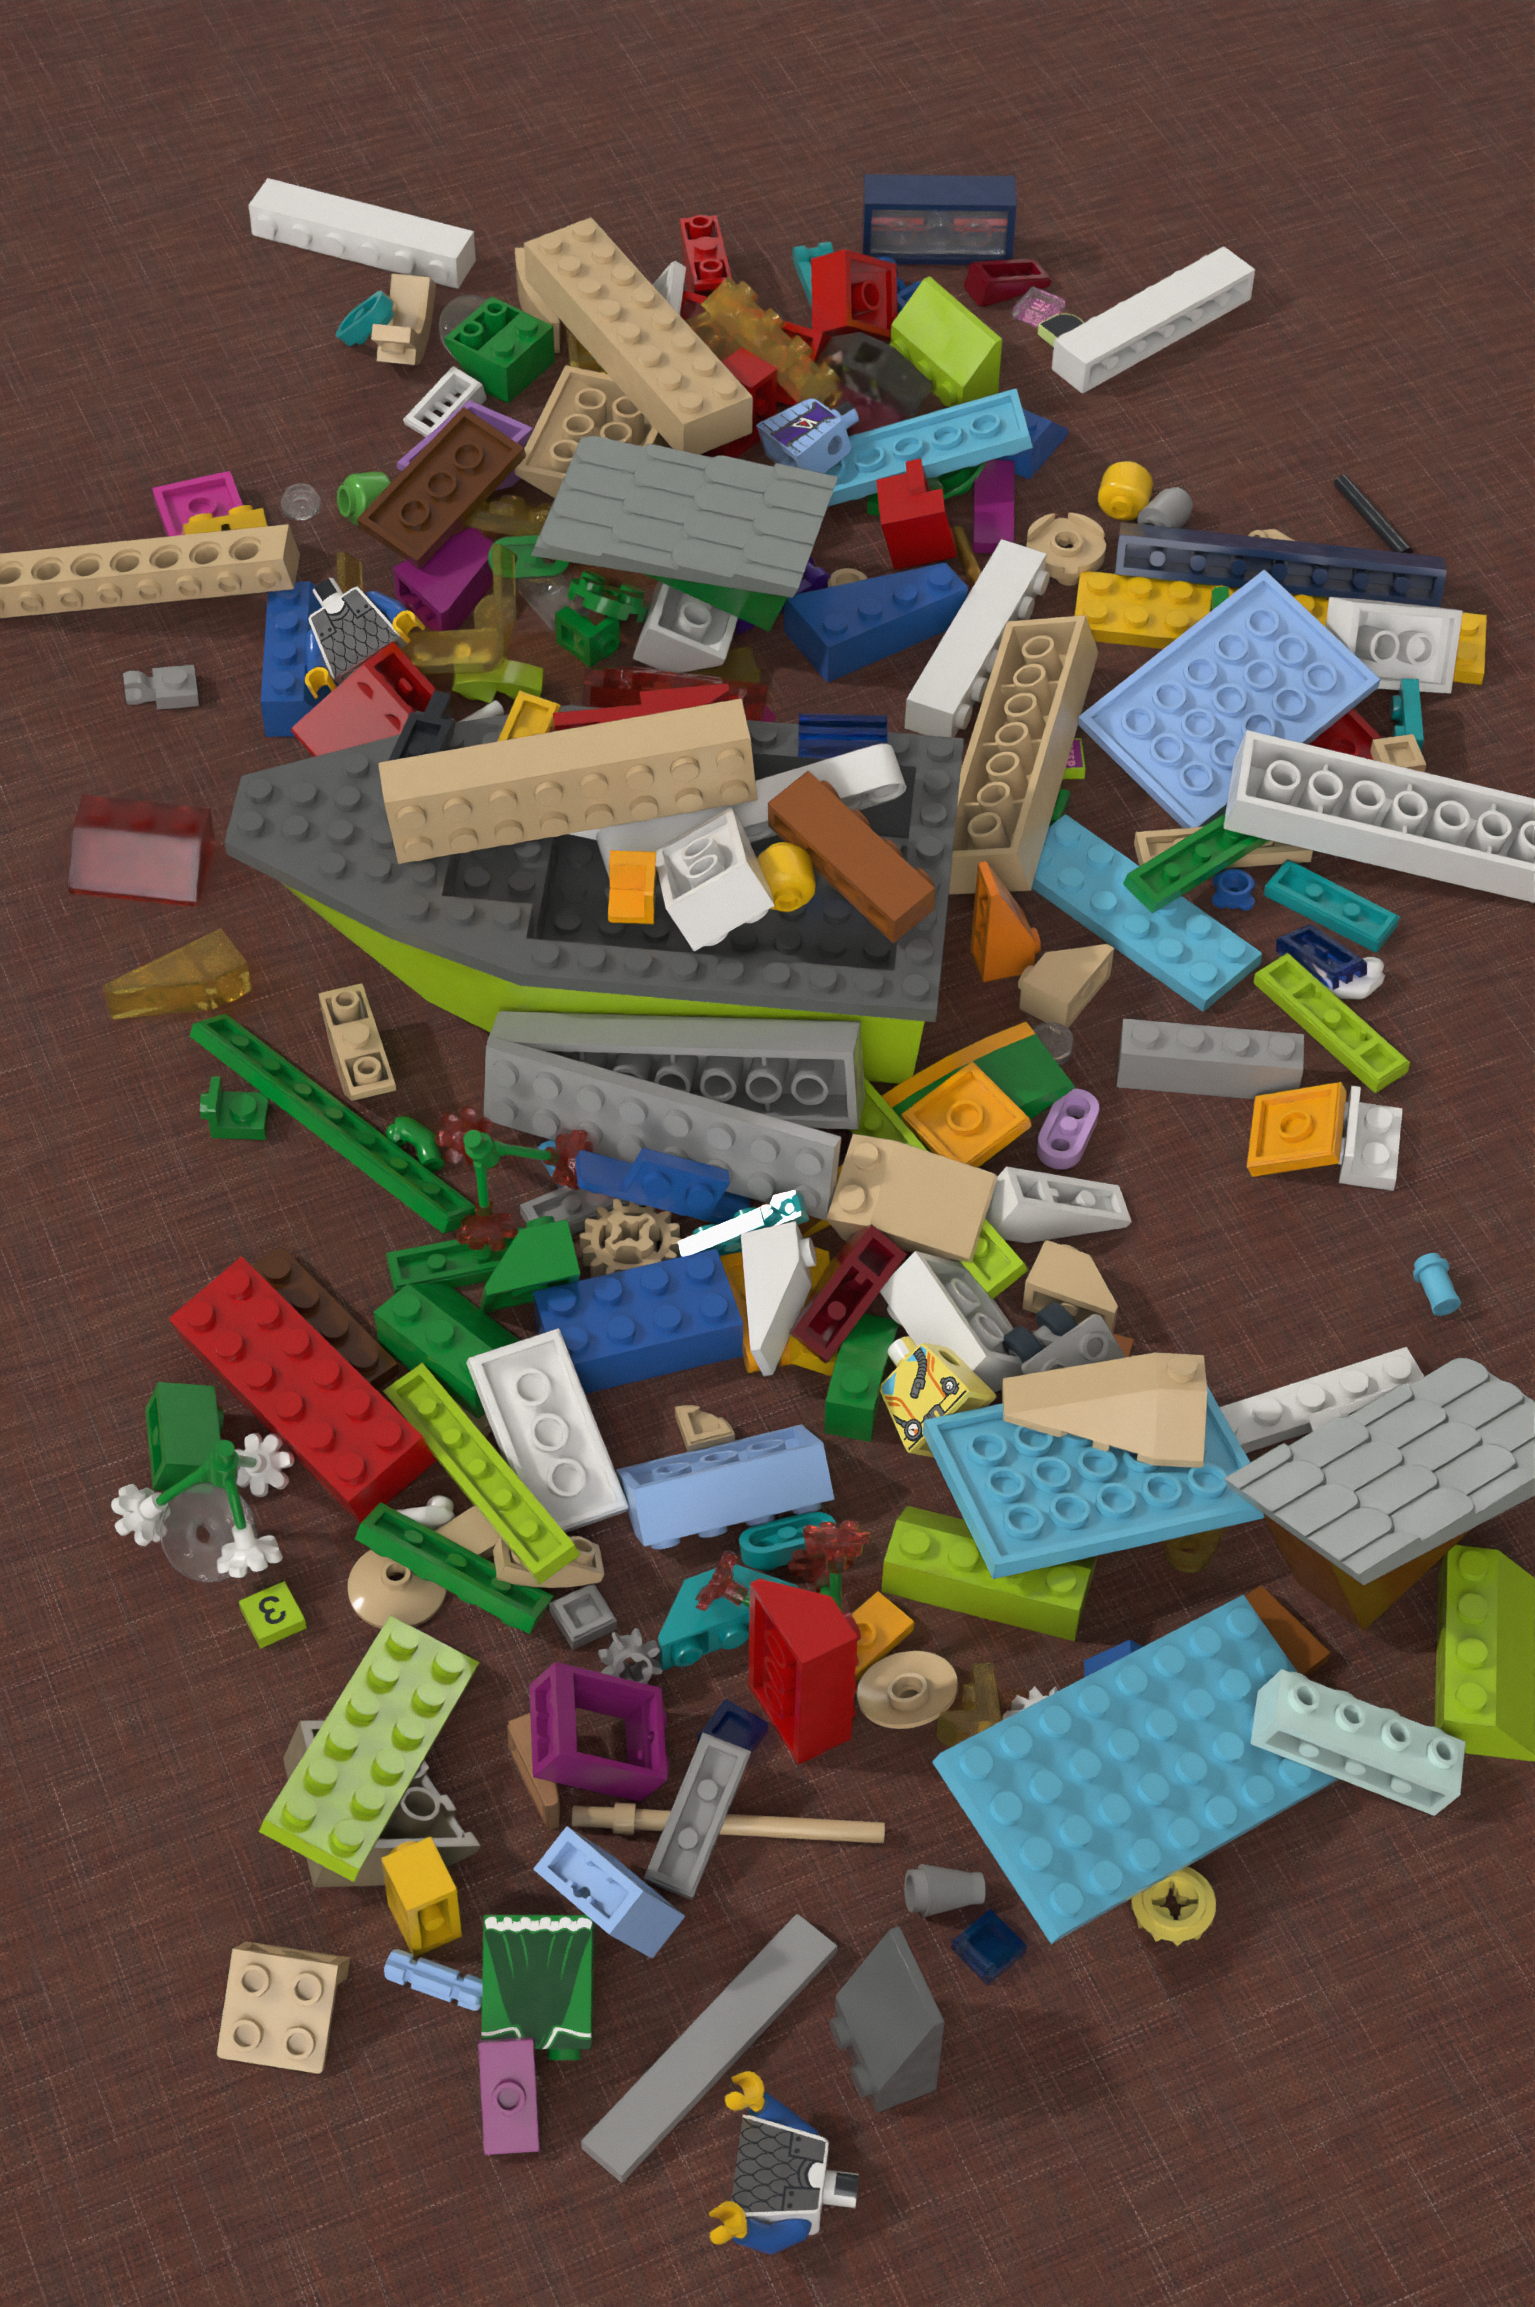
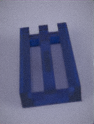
M799 714L798 757L833 758L873 745L888 744V715Z
M1311 924L1276 939L1277 953L1281 956L1289 953L1315 978L1331 990L1339 988L1340 980L1345 984L1352 982L1353 974L1359 978L1367 975V962Z

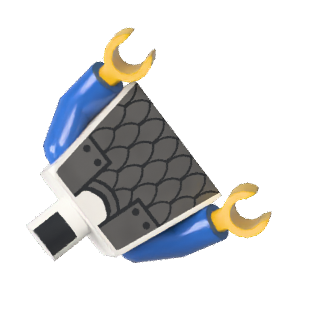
M334 578L326 579L313 589V593L322 608L308 618L311 629L306 634L305 664L308 673L305 676V683L313 697L317 699L319 698L317 692L320 687L328 685L330 690L333 691L337 688L333 679L340 685L363 663L393 641L400 649L407 646L411 642L408 638L409 631L414 627H419L423 631L425 626L413 612L407 610L401 602L377 591H369L364 594L358 586L343 594Z
M747 2071L731 2078L734 2083L742 2087L744 2096L739 2092H732L725 2096V2103L729 2109L738 2111L749 2107V2114L751 2116L743 2115L731 2201H726L709 2212L710 2217L720 2219L725 2226H719L711 2231L710 2239L712 2243L722 2245L733 2238L736 2244L773 2255L804 2241L808 2235L819 2233L822 2204L855 2208L859 2174L827 2170L829 2141L821 2137L818 2130L767 2092H764L763 2082L760 2077L754 2072Z

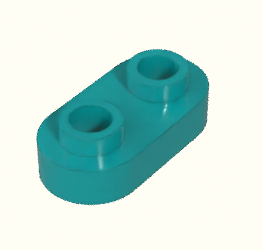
M381 290L377 291L355 307L344 318L337 329L336 337L349 347L355 343L358 345L363 344L372 333L373 324L388 325L395 314L392 310L394 301Z
M806 1512L754 1525L743 1531L739 1537L742 1561L747 1566L759 1571H770L778 1566L806 1559L821 1558L832 1551L838 1542L835 1520L830 1515L822 1512Z

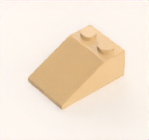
M853 1134L826 1219L845 1241L851 1234L872 1224L903 1251L913 1253L917 1251L941 1258L972 1263L998 1177L995 1173L898 1141Z

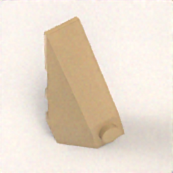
M1149 1353L1003 1378L1002 1400L1003 1421L1059 1438L1069 1433L1093 1440V1448L1106 1452L1109 1451L1110 1446L1138 1454L1137 1461L1154 1466L1203 1468L1207 1409L1204 1355Z

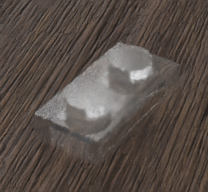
M542 557L546 564H552L547 558ZM562 575L552 578L511 580V584L553 632L556 631L555 613L566 605L581 616L588 617V608L582 606L584 600L581 596L575 594L573 601L566 596L570 584Z

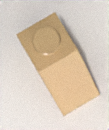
M1103 944L1046 952L1035 966H1027L1019 979L1018 988L1021 989L1019 1009L1065 1032L1109 979L1114 947Z
M1045 1240L1025 1282L1022 1309L1037 1314L1038 1311L1048 1304L1056 1302L1072 1315L1077 1324H1080L1093 1314L1100 1315L1111 1333L1114 1334L1118 1305L1091 1256L1078 1251L1070 1245H1060Z

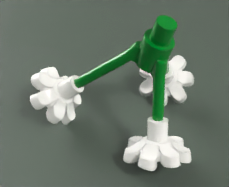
M258 1433L250 1434L245 1438V1450L235 1449L233 1443L228 1440H220L215 1444L208 1461H205L196 1471L163 1493H155L150 1488L138 1490L134 1484L120 1488V1497L114 1498L111 1503L113 1511L123 1515V1518L116 1522L115 1528L122 1536L135 1531V1541L141 1546L148 1545L152 1540L159 1542L166 1534L163 1521L170 1515L168 1502L201 1480L208 1479L213 1486L225 1489L235 1526L232 1528L235 1542L227 1543L221 1548L222 1557L217 1559L218 1572L226 1573L229 1571L231 1577L242 1578L248 1573V1567L253 1572L264 1570L268 1567L267 1562L278 1563L282 1560L283 1556L274 1536L267 1535L259 1539L254 1537L252 1525L245 1520L237 1485L246 1487L250 1484L252 1494L257 1497L267 1495L268 1484L280 1490L284 1489L289 1483V1478L281 1470L293 1465L294 1456L289 1451H278L282 1445V1438L277 1434L268 1435L263 1442Z

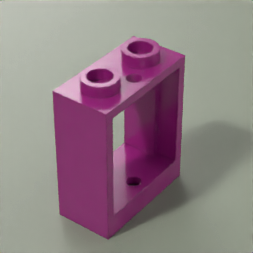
M554 1662L529 1685L533 1778L641 1802L667 1781L669 1759L666 1756L664 1729L666 1726V1713L663 1710L662 1688ZM575 1707L625 1719L627 1763L577 1752Z

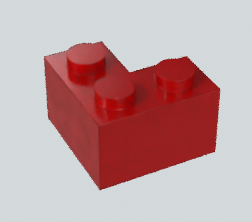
M743 347L729 357L722 359L721 362L753 396L752 433L702 453L704 456L712 458L716 456L738 458L761 440L756 425L776 415L777 368Z

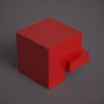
M921 458L906 461L907 473L876 480L881 526L894 570L957 557L955 534L953 529H950L943 490L930 491Z

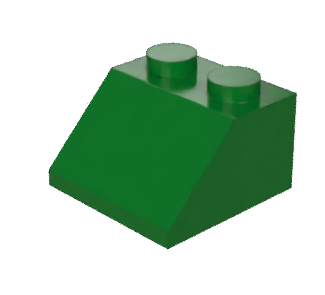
M553 1216L540 1217L526 1223L527 1228L520 1229L484 1286L480 1302L482 1312L490 1313L534 1303L533 1291L579 1280L581 1273L567 1219L555 1222Z

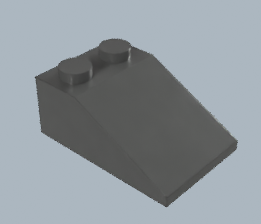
M898 1926L886 1933L835 1996L834 2018L829 2019V2025L837 2047L840 2050L847 2048L855 2064L850 2067L859 2095L861 2098L870 2097L876 2113L937 2089L945 2022L902 1930Z

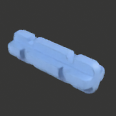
M399 1949L392 1950L388 1956L384 1967L387 1980L401 1985L410 1982L412 1983L411 1988L448 2002L457 1999L459 2006L472 2011L480 2009L482 2005L483 1979L469 1974L462 1978L459 1976L460 1971L422 1957L415 1961L413 1960V1954Z

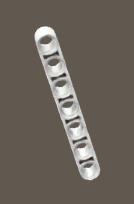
M889 744L873 745L756 780V801L605 827L596 834V840L608 877L610 850L653 852L731 806L735 810L750 843L777 835L768 826V802L807 771L813 774L819 781L825 780L829 782L837 791L840 800L851 811L853 809L862 810L896 799L906 791L907 787L894 750Z

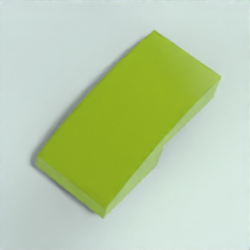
M481 658L457 661L454 666L452 691L458 692L468 699L481 700L487 703H492L497 691L505 693L512 699H516L519 691L539 697L542 692L543 668L504 659Z

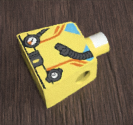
M907 1336L896 1340L887 1351L897 1368L881 1384L880 1392L908 1453L934 1458L923 1435L924 1420L988 1407L997 1397L969 1366L948 1347L926 1342L917 1346L913 1339Z

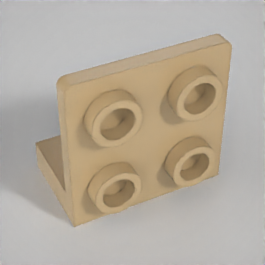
M248 1941L233 1948L217 2056L228 2060L317 2074L321 2073L325 2068L337 1985L347 1979L350 1957Z

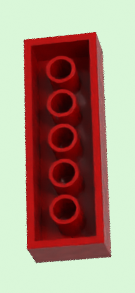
M242 1256L168 1318L183 1344L271 1434H277L282 1438V1445L289 1452H292L293 1456L360 1524L380 1502L385 1505L388 1504L435 1462L424 1437Z

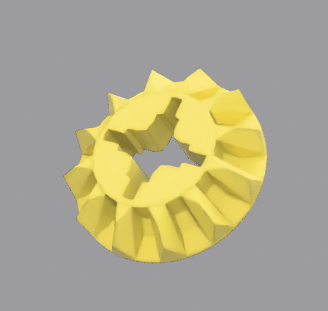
M1185 1867L1133 1897L1131 1909L1137 1918L1138 1928H1144L1151 1933L1155 1942L1164 1939L1173 1941L1176 1946H1179L1183 1941L1193 1938L1198 1941L1202 1933L1212 1925L1216 1912V1898L1209 1882L1196 1870ZM1170 1888H1172L1173 1896H1176L1177 1903L1186 1905L1181 1908L1177 1920H1173V1916H1170L1168 1908L1160 1907L1165 1904Z

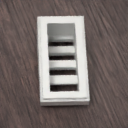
M452 366L403 419L404 424L422 436L427 437L468 400L482 405L487 400L482 383ZM457 393L461 394L459 398L455 396ZM448 401L453 405L449 408L444 403ZM437 409L440 412H442L443 415L439 417L436 414H434L433 411ZM425 417L435 423L431 428L421 422Z

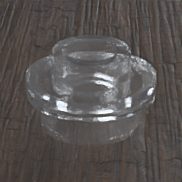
M304 483L294 484L285 490L284 496L281 499V509L291 519L307 520L319 513L321 498L312 486Z

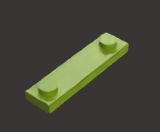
M1289 953L1255 973L1254 984L1375 1094L1408 1072L1410 1062Z

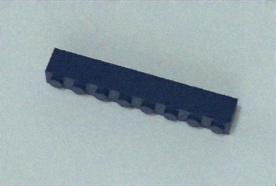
M1123 522L1120 525L1115 574L1237 588L1243 587L1265 570L1285 590L1292 594L1364 599L1441 608L1446 576L1444 557Z

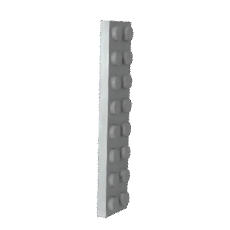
M493 1037L486 1046L483 1120L630 1163H634L642 1148H647L727 1169L730 1178V1184L726 1189L727 1192L770 1204L774 1195L795 1190L804 1197L807 1215L827 1221L826 1217L836 1189L841 1144L840 1136L497 1037Z

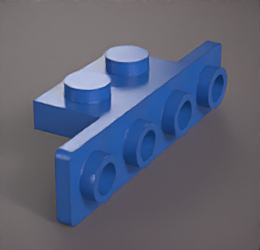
M647 1148L641 1149L634 1163L580 1150L575 1158L579 1188L595 1194H603L638 1205H646L716 1224L729 1221L734 1218V1214L738 1211L750 1208L748 1197L726 1191L730 1184L729 1171L727 1169Z

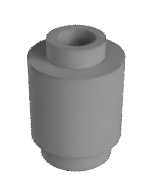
M1173 487L1162 490L1139 513L1138 524L1180 529L1191 517L1193 509L1192 499L1181 488Z

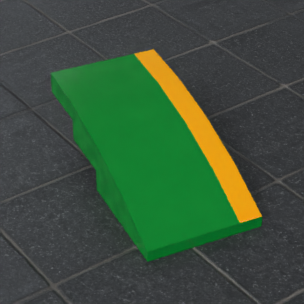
M1024 1022L988 1036L943 1058L913 1077L903 1081L881 1097L902 1120V1113L973 1061L1031 1120L1075 1089V1086L1029 1024Z

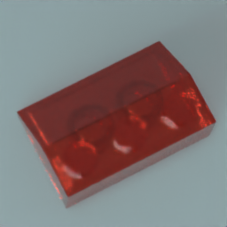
M83 795L72 827L68 881L69 893L197 907L216 844L211 809Z

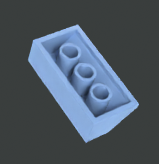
M802 1424L616 1469V1475L629 1505L627 1511L635 1536L643 1546L651 1545L652 1549L673 1547L680 1543V1537L697 1533L702 1538L718 1536L727 1532V1526L746 1522L748 1526L770 1522L775 1519L774 1514L793 1510L794 1514L815 1512L822 1508V1502L834 1500L824 1444Z

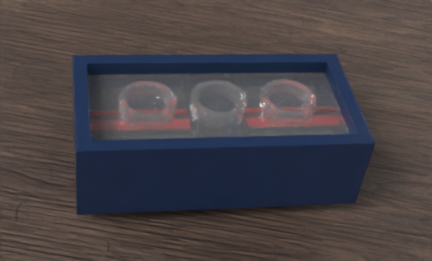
M864 174L862 254L874 258L882 256L891 257L896 261V264L970 265L972 262L1012 260L1017 209L1015 176Z

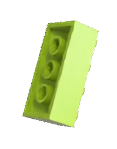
M907 1506L896 1521L883 1564L882 1592L1075 1642L1098 1556L993 1579L965 1520Z
M1455 1545L1444 1555L1438 1574L1435 1727L1443 1730L1447 1735L1465 1741L1464 1753L1535 1762V1578L1499 1550Z

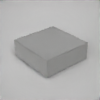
M589 1584L549 1603L550 1614L572 1650L617 1630V1620L595 1584Z

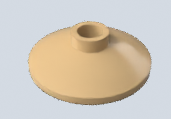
M372 1550L365 1553L355 1563L348 1579V1595L352 1608L362 1620L379 1629L383 1628L390 1615L414 1628L430 1620L440 1610L447 1595V1589L432 1581L419 1578L412 1570L388 1557L379 1556ZM393 1575H404V1578L398 1581L389 1579Z
M905 1651L887 1656L873 1664L859 1681L857 1699L861 1711L872 1722L888 1728H913L937 1719L951 1707L958 1693V1679L952 1665L939 1655L925 1651Z

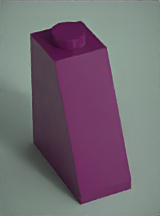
M471 526L450 537L421 569H418L407 560L393 567L396 598L413 612L443 643L448 641L498 579L490 569L488 561L490 548L495 542L490 537L483 536L474 526Z

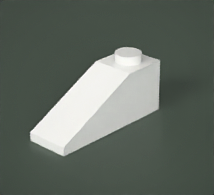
M1006 1167L998 1176L986 1215L988 1222L1004 1240L1023 1243L1126 1228L1132 1222L1119 1185Z
M796 1221L741 1233L750 1350L763 1376L774 1374L790 1337L789 1332L798 1318L811 1289L810 1267L817 1264L811 1238H803Z

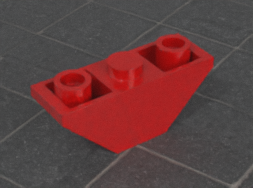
M696 215L691 218H680L683 263L686 267L685 280L688 292L711 299L728 297L733 289V280L717 215Z

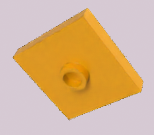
M973 1061L901 1114L905 1125L932 1153L976 1168L1032 1127L1030 1118Z
M1342 1082L1255 1096L1247 1169L1252 1177L1339 1164L1347 1093Z

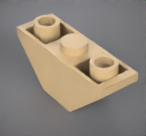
M363 984L318 993L333 1061L344 1095L351 1101L395 1091L396 1084Z

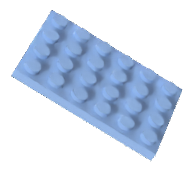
M1263 570L1078 717V725L1182 828L1204 827L1226 811L1233 761L1247 730L1308 745L1379 688L1381 679L1270 574Z

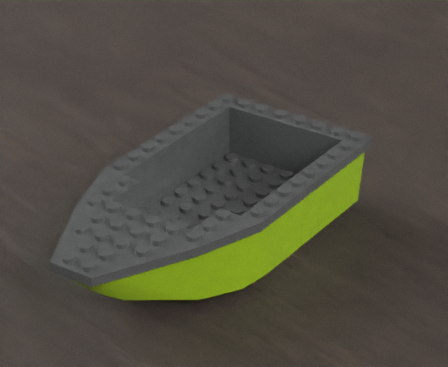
M573 705L561 706L562 712L599 709L597 707ZM508 715L455 722L454 734L446 751L497 742ZM746 720L751 738L755 781L873 745L889 744L892 746L907 787L906 791L896 799L858 811L867 818L871 829L883 840L887 838L894 842L901 851L903 859L914 869L921 868L930 876L935 886L934 911L894 944L815 869V894L807 904L791 912L769 909L766 915L758 921L743 923L729 931L728 935L718 944L703 946L693 951L666 910L658 871L654 924L611 923L608 921L610 881L597 840L565 834L557 837L542 838L512 845L398 864L384 804L378 763L389 760L400 735L242 775L225 838V849L227 855L282 883L309 908L428 1002L490 1033L499 1011L861 1022L864 1078L868 1081L900 1084L913 1077L924 1022H936L964 738ZM778 835L752 842L750 845L757 858L769 846L785 841Z

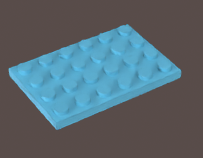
M1208 1386L1203 1468L1154 1466L1137 1461L1138 1454L1110 1446L1108 1452L1093 1448V1440L1069 1433L1059 1438L1003 1421V1403L924 1420L923 1435L993 1579L1265 1518L1260 1510L1229 1489L1224 1479L1249 1464L1250 1461Z

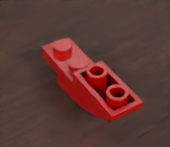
M717 684L641 691L640 705L553 713V730L555 732L729 701V685Z

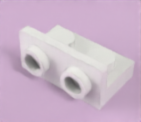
M1351 1086L1348 1102H1345L1344 1133L1339 1162V1183L1394 1191L1403 1108L1359 1102L1361 1087Z

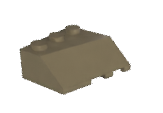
M325 1720L299 1721L283 1758L288 1780ZM424 1760L354 1882L307 1858L313 1887L385 1885L381 1858L389 1855L395 1847L404 1842H419L431 1836L446 1868L478 1852L481 1845L471 1831L467 1833L463 1831L454 1817L456 1811L454 1804L447 1794L440 1796L426 1774L429 1766Z

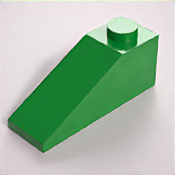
M863 1314L843 1341L835 1362L825 1401L824 1433L867 1442L872 1441L882 1400L881 1384L887 1379L891 1364V1358L887 1351L891 1344L896 1341L900 1324L894 1319Z

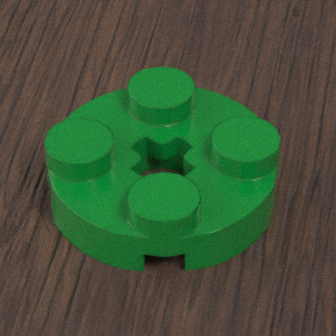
M582 571L581 578L571 579L566 595L570 600L573 601L575 594L584 598L582 606L595 612L626 621L629 613L637 614L636 622L642 623L645 621L650 605L643 600L645 591L628 584H621L620 589L604 584L605 577L589 571Z

